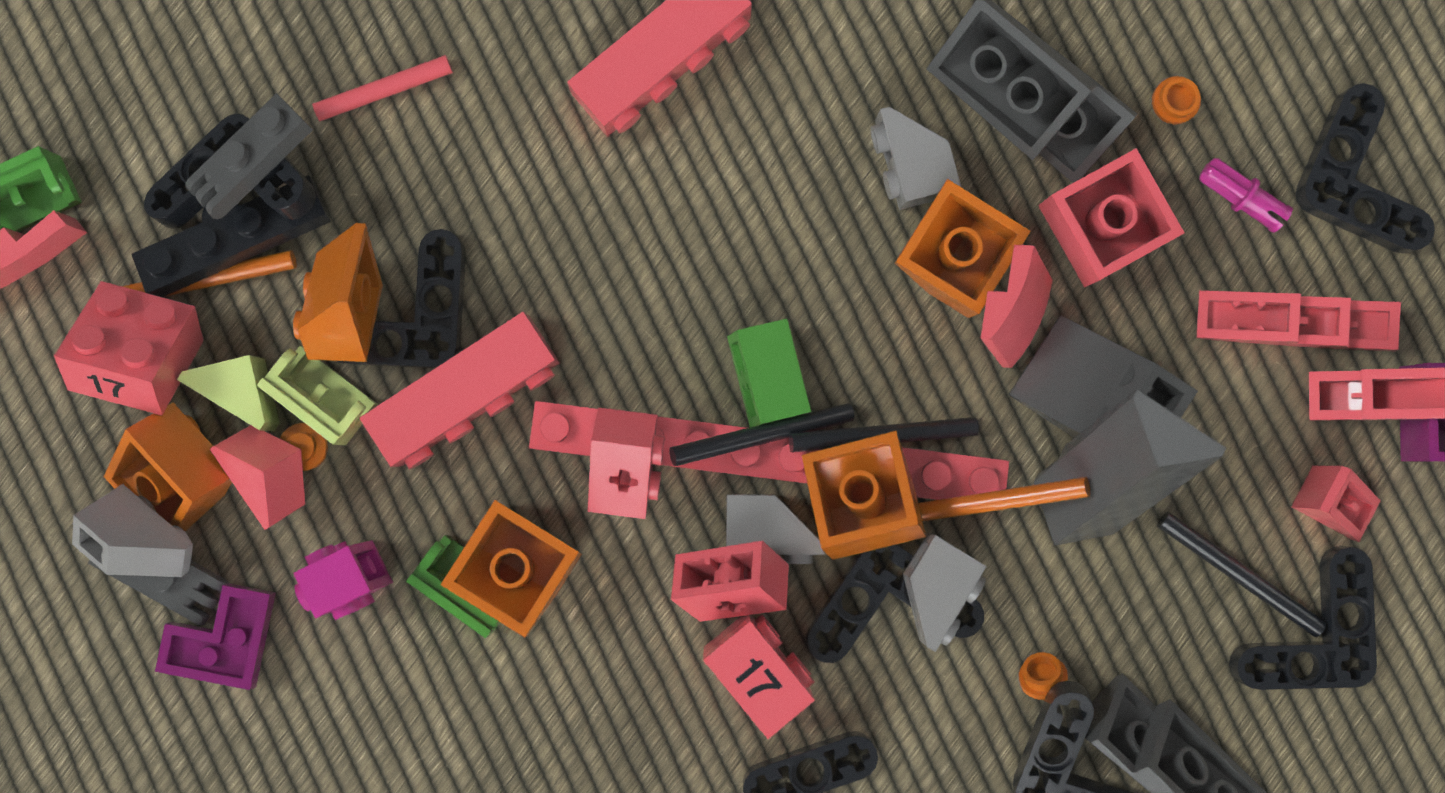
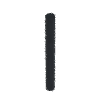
M850 403L673 446L669 449L670 458L674 466H679L789 438L790 433L817 431L853 422L855 418L854 410Z
M976 417L798 432L789 434V447L792 453L823 450L897 431L900 443L969 437L978 435L979 424Z
M1170 512L1163 514L1158 521L1157 527L1313 637L1320 636L1326 629L1327 622Z

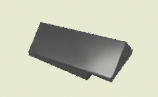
M976 0L927 67L931 74L1030 159L1034 160L1040 154L1072 183L1085 175L1138 115L992 0Z
M1135 390L1068 442L1059 459L1037 475L1034 485L1087 477L1090 485V497L1041 504L1054 546L1115 534L1224 455L1226 447L1139 390Z
M1123 673L1116 676L1092 701L1094 715L1085 739L1150 793H1267L1171 699L1156 706Z

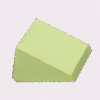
M247 355L185 370L177 378L181 383L258 430L275 431L280 424L274 399L257 386L259 381L268 373L265 358Z

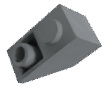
M891 107L880 109L875 119L876 125L870 127L871 138L876 153H884L888 171L883 172L885 190L890 200L896 198L899 210L933 202L947 179L961 187L951 147L947 139Z
M124 484L73 515L72 545L107 575L182 577L189 572L193 543L187 533L179 526L169 524L156 512L148 499L135 495Z
M727 494L726 546L763 540L778 555H784V560L788 564H812L813 555H824L820 540L776 495Z
M927 533L903 576L919 640L936 652L941 643L945 646L948 645L957 633L961 620L956 617L965 602L973 603L982 591L986 578L981 575L987 566L930 533Z

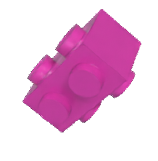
M373 540L353 545H347L346 541L335 546L331 544L304 557L308 566L293 573L298 582L294 587L298 601L306 611H312L315 619L328 613H332L335 620L350 615L375 602L371 593L393 583Z

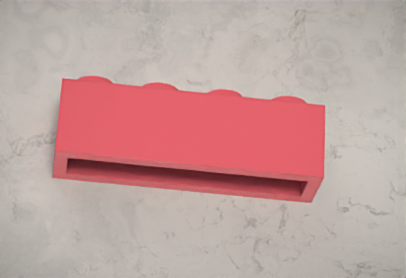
M749 0L664 1L567 81L571 94L607 137L615 130L619 133L625 132L641 117L638 111L652 100L655 103H659L667 98L678 85L675 81L688 70L696 73L713 58L712 50L724 40L732 43L746 32L750 26L748 21L751 19L752 3Z
M521 312L359 419L390 467H402L406 464L410 470L431 458L434 453L430 448L443 439L447 438L448 442L452 443L472 431L474 426L471 421L486 411L492 417L508 408L515 402L511 397L515 392L526 385L532 391L548 382L555 376L551 369L560 364L530 316L525 312Z

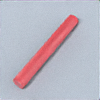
M444 55L313 103V109L318 120L321 122L453 73L447 56Z

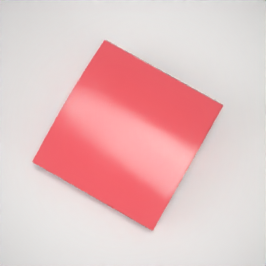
M1014 245L1007 292L987 291L981 340L1004 368H1012L1031 343L1044 316L1050 296L1053 279L1034 245Z

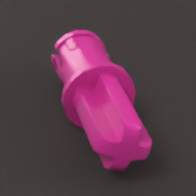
M1213 158L1200 173V182L1232 203L1231 209L1238 212L1242 210L1267 227L1272 233L1277 232L1283 224L1268 213L1270 210L1286 221L1292 214L1293 208L1261 188L1260 180L1257 178L1248 179L1219 158Z

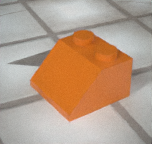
M947 179L895 261V264L927 293L965 317L971 318L980 314L986 304L987 291L995 290L1010 266L1014 245H1023L1031 231Z
M355 223L316 253L312 272H306L304 276L303 294L305 301L303 309L297 310L294 315L293 332L295 338L301 340L308 360L367 362L383 284L366 223Z
M174 402L167 406L162 416L153 413L125 429L103 476L114 489L124 484L135 495L148 499L162 518L172 526H179L185 532L225 496L232 484V481L210 450L213 445L201 433L196 421L192 417L185 415Z
M897 431L801 455L821 549L832 560L926 537L916 491Z
M494 500L440 585L526 638L556 597L582 554Z

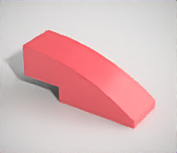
M1445 368L1309 372L1310 421L1445 419Z

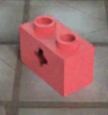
M598 407L591 438L588 512L641 519L646 518L648 501H658L661 472L652 471L653 465H661L665 436L656 435L657 415Z
M763 540L676 554L671 600L699 622L787 610L789 564Z

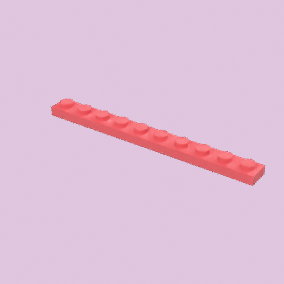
M535 401L529 449L590 456L591 438L598 409ZM657 416L656 435L665 436L661 465L807 483L801 455L820 450L792 453L789 447V438L674 466L670 458V447L746 428ZM902 447L918 498L940 500L1006 489L1009 461Z

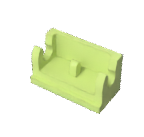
M299 346L296 351L291 348L285 351L267 375L257 384L260 389L333 445H347L362 425L359 418L378 405L322 360H308L303 346Z

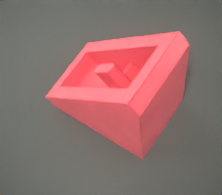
M252 425L210 448L264 530L305 505L301 449L265 431L258 430Z
M1312 466L1291 507L1349 539L1360 542L1381 500L1350 468L1344 466Z

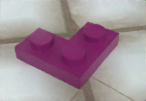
M230 583L222 585L213 629L178 622L165 623L155 672L246 690L256 688L276 592Z

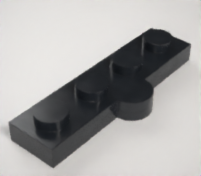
M309 175L305 176L315 189L316 199L313 207L307 214L294 220L281 216L268 206L261 197L240 206L237 204L220 219L212 218L204 207L202 223L131 254L145 293L159 297L167 296L330 223V217L316 184ZM288 185L279 188L288 197V200L294 195L291 187Z

